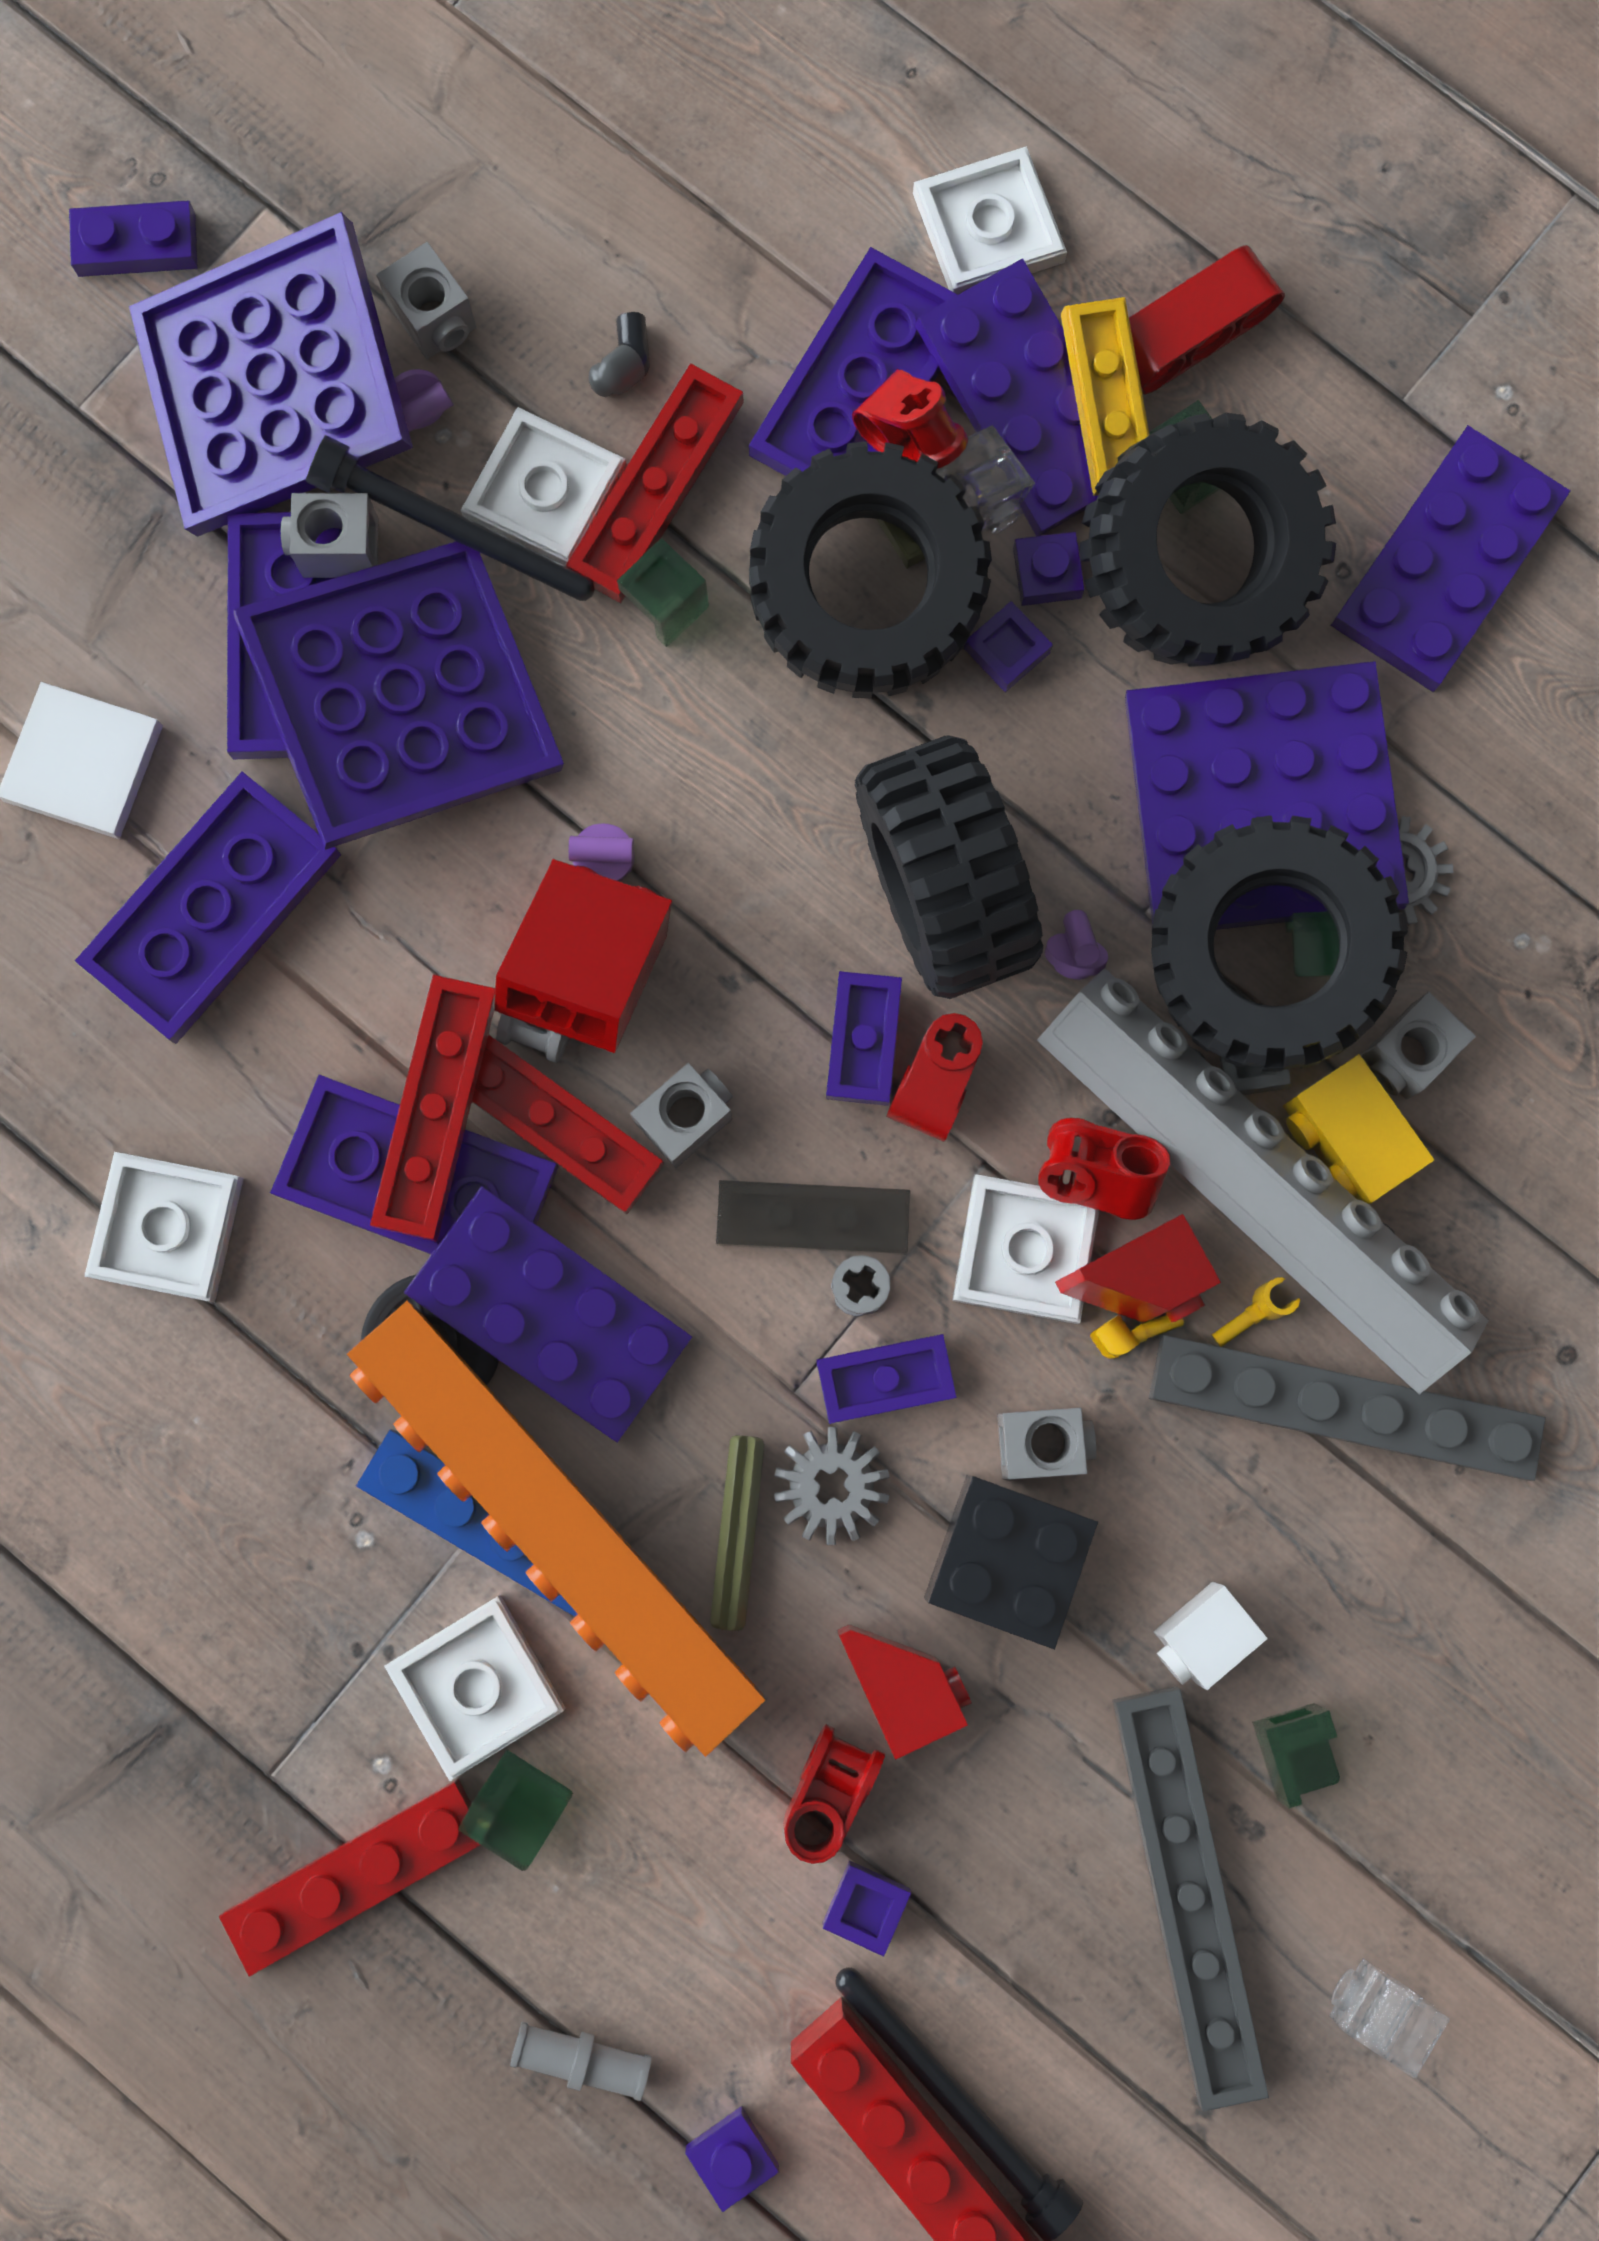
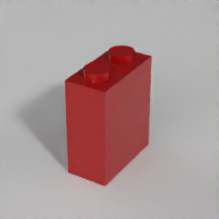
M552 859L496 974L494 1011L616 1053L667 937L672 900L659 896L648 888L630 886L604 877L588 867L573 866Z

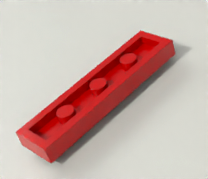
M690 363L573 552L566 567L590 578L594 583L595 590L621 604L743 405V391Z
M438 975L432 976L370 1226L435 1242L438 1241L494 1015L495 988Z
M488 1035L472 1103L627 1215L663 1167V1160L499 1041Z
M457 1779L225 1910L219 1915V1918L250 1977L482 1845L489 1839V1836L462 1784Z

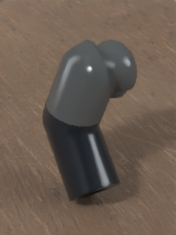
M627 312L616 318L618 347L603 357L601 363L593 365L589 371L590 386L599 396L621 395L643 379L649 371L650 359L646 318L639 312Z

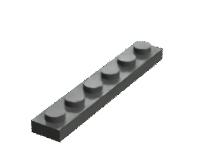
M1167 1335L1160 1336L1149 1399L1526 1481H1535L1546 1419L1543 1416L1423 1391L1419 1395L1413 1388Z
M1175 1686L1112 1699L1198 2105L1204 2112L1269 2098L1181 1689Z

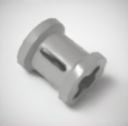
M501 1014L496 1040L504 1045L514 1041L545 1052L546 1059L556 1064L563 1056L570 1039L567 1036L549 1030L544 1031L527 1025L524 1021Z
M866 1255L852 1256L844 1260L835 1270L831 1283L837 1307L844 1313L854 1317L878 1311L886 1301L890 1291V1276L885 1266L877 1259ZM862 1270L873 1275L870 1286L878 1293L874 1299L864 1295L858 1303H855L847 1298L850 1286L842 1280L847 1274L857 1278Z

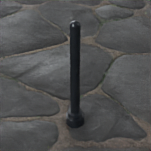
M325 435L310 465L306 477L307 483L327 493H331L333 488L342 493H345L347 488L357 493H368L371 500L579 601H586L593 596L595 587L590 578L358 465L359 458L349 453L350 446L328 435Z
M847 1967L840 1970L835 1981L839 1992L1023 2196L1021 2205L1027 2211L1025 2217L1027 2223L1044 2241H1053L1060 2236L1080 2213L1083 2200L1064 2179L1055 2181L1050 2174L1040 2175L856 1969Z

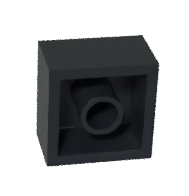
M966 1475L924 1599L929 1604L1055 1650L1098 1521L975 1476Z

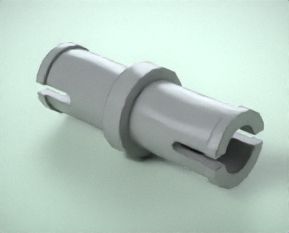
M521 2022L510 2067H521L568 2080L567 2088L580 2091L582 2085H587L630 2096L634 2100L641 2101L648 2078L651 2056H642L595 2043V2035L581 2032L580 2037L576 2038L529 2026L528 2023Z

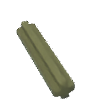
M735 1435L732 1436L729 1443L710 1618L712 1627L716 1629L739 1631L746 1624L765 1445L763 1439L759 1437Z

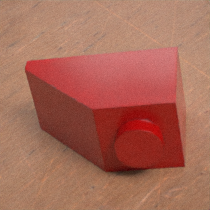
M1181 1214L1077 1269L1055 1283L1061 1294L1142 1323L1166 1313L1169 1321L1173 1323L1204 1307L1205 1303L1200 1294L1218 1285L1221 1281L1184 1214Z
M850 1624L838 1629L841 1642L895 1760L968 1726L961 1708L972 1704L955 1666L943 1672L935 1656Z

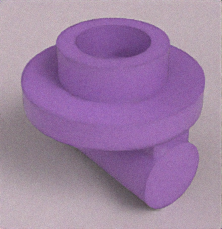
M414 369L403 372L394 378L409 432L433 424L445 410L454 405L439 378L429 371Z
M605 823L595 824L584 829L578 836H570L569 861H572L574 866L588 867L599 875L619 882L629 874L633 867L635 858L634 839L629 838L617 826Z
M1072 910L1063 919L1065 933L1056 934L1048 939L1045 957L1059 974L1067 978L1080 980L1099 974L1106 967L1108 953L1102 945L1096 942L1087 914L1082 910Z

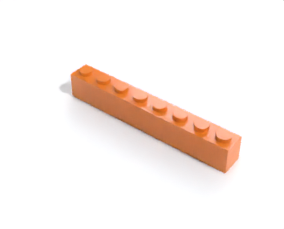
M408 1300L347 1353V1356L357 1366L349 1374L357 1386L375 1404L383 1397L388 1400L401 1415L393 1423L399 1433L419 1453L429 1446L445 1464L437 1472L441 1480L462 1502L466 1501L471 1495L489 1514L481 1522L487 1532L505 1551L508 1552L517 1545L533 1563L525 1572L530 1580L551 1602L561 1595L576 1611L577 1615L570 1621L573 1628L594 1651L597 1652L604 1644L622 1663L614 1672L616 1676L640 1702L648 1695L657 1702L667 1714L659 1722L660 1725L684 1752H687L695 1745L706 1757L765 1701V1697L758 1687L413 1303Z

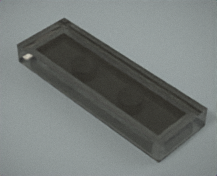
M719 1180L716 1245L907 1255L910 1190Z

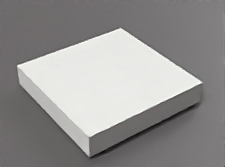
M1027 146L914 182L913 195L948 289L952 292L960 294L1022 258L1031 273L1065 263L1067 250Z
M517 407L465 501L461 513L464 517L566 566L627 467L626 459Z
M41 682L0 785V799L3 802L120 839L163 725L155 718Z
M114 1152L84 1277L215 1303L244 1178Z
M975 1174L952 1301L1079 1324L1081 1322L1084 1301L1061 1294L1055 1282L1091 1262L1099 1210L1054 1200L1047 1196L1040 1186Z
M501 1595L384 1666L449 1781H452L566 1709Z

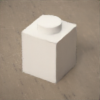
M1211 1582L1153 1631L1165 1645V1647L1157 1652V1655L1182 1685L1191 1678L1197 1685L1206 1690L1268 1639L1224 1585Z

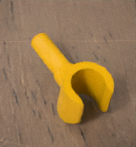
M1277 1277L1260 1285L1254 1291L1252 1297L1253 1304L1245 1308L1243 1313L1211 1334L1219 1347L1224 1346L1252 1325H1257L1264 1319L1277 1320L1293 1313L1299 1307L1300 1298L1289 1302L1281 1309L1276 1307L1270 1299L1271 1289L1286 1280L1285 1278Z
M1118 1314L1090 1334V1338L1104 1357L1115 1359L1130 1352L1140 1343L1147 1341L1148 1338L1183 1326L1184 1320L1182 1318L1171 1323L1167 1315L1142 1323L1130 1331Z

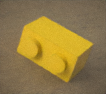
M1360 1054L1283 1105L1290 1115L1286 1118V1124L1295 1140L1306 1150L1313 1148L1320 1160L1329 1168L1332 1177L1357 1200H1362L1367 1204L1374 1202L1434 1161L1432 1155Z

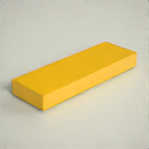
M1125 297L1068 305L1061 312L1093 496L1099 495L1095 486L1105 471L1115 467L1118 463L1117 457L1129 447L1150 435Z

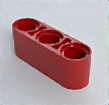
M1240 246L1129 317L1142 394L1146 395L1161 388L1265 320L1282 303L1285 298L1284 291L1250 246Z

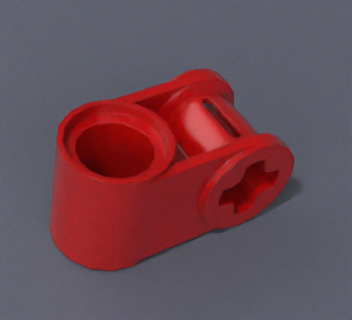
M897 369L852 413L855 427L868 444L878 452H884L885 443L904 446L903 457L918 462L923 453L939 463L937 469L957 459L966 449L968 443V436L964 428L952 421L944 406L946 397L942 387L936 382L916 378L904 370Z
M951 1013L942 1015L933 1021L921 1041L912 1065H908L886 1117L945 1142L967 1092L965 1088L982 1049L981 1031L972 1019L966 1015ZM950 1031H955L962 1035L959 1045L967 1050V1054L958 1052L952 1060H948L941 1056L943 1045L935 1041V1037L945 1039Z
M1065 1118L1054 1123L1048 1132L1047 1146L1051 1152L1049 1160L1044 1162L1040 1168L1038 1184L1047 1196L1059 1202L1086 1206L1111 1213L1122 1219H1142L1149 1215L1155 1206L1170 1166V1155L1161 1143L1148 1136L1129 1134L1095 1125L1085 1119ZM1075 1137L1081 1138L1079 1151H1072ZM1065 1170L1071 1171L1068 1184L1063 1183Z
M827 1724L823 1726L800 1775L801 1780L783 1820L785 1841L794 1856L801 1861L816 1864L826 1862L836 1855L842 1847L858 1809L865 1803L876 1781L885 1758V1753L877 1749L872 1753H868L836 1737L835 1728ZM830 1759H833V1760H835V1761H837V1762H839V1763H841V1764H843V1765H845V1766H847V1767H849V1768L855 1770L856 1772H855V1773H851V1772H849V1771H847V1770H845V1769H843V1768H841V1767H839V1766H837V1765H835V1764L829 1762V1760H830ZM809 1811L823 1812L832 1821L829 1837L818 1845L804 1844L794 1833L797 1820L801 1815Z

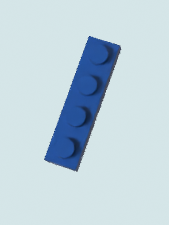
M390 1429L356 1484V1487L551 1602L525 1573L533 1565L517 1545L508 1552L505 1551L481 1524L489 1514L471 1495L466 1501L462 1502L441 1480L437 1472L445 1464L437 1455L427 1449H423L420 1453L417 1452L400 1433ZM561 1595L551 1602L574 1617L577 1615L576 1611Z

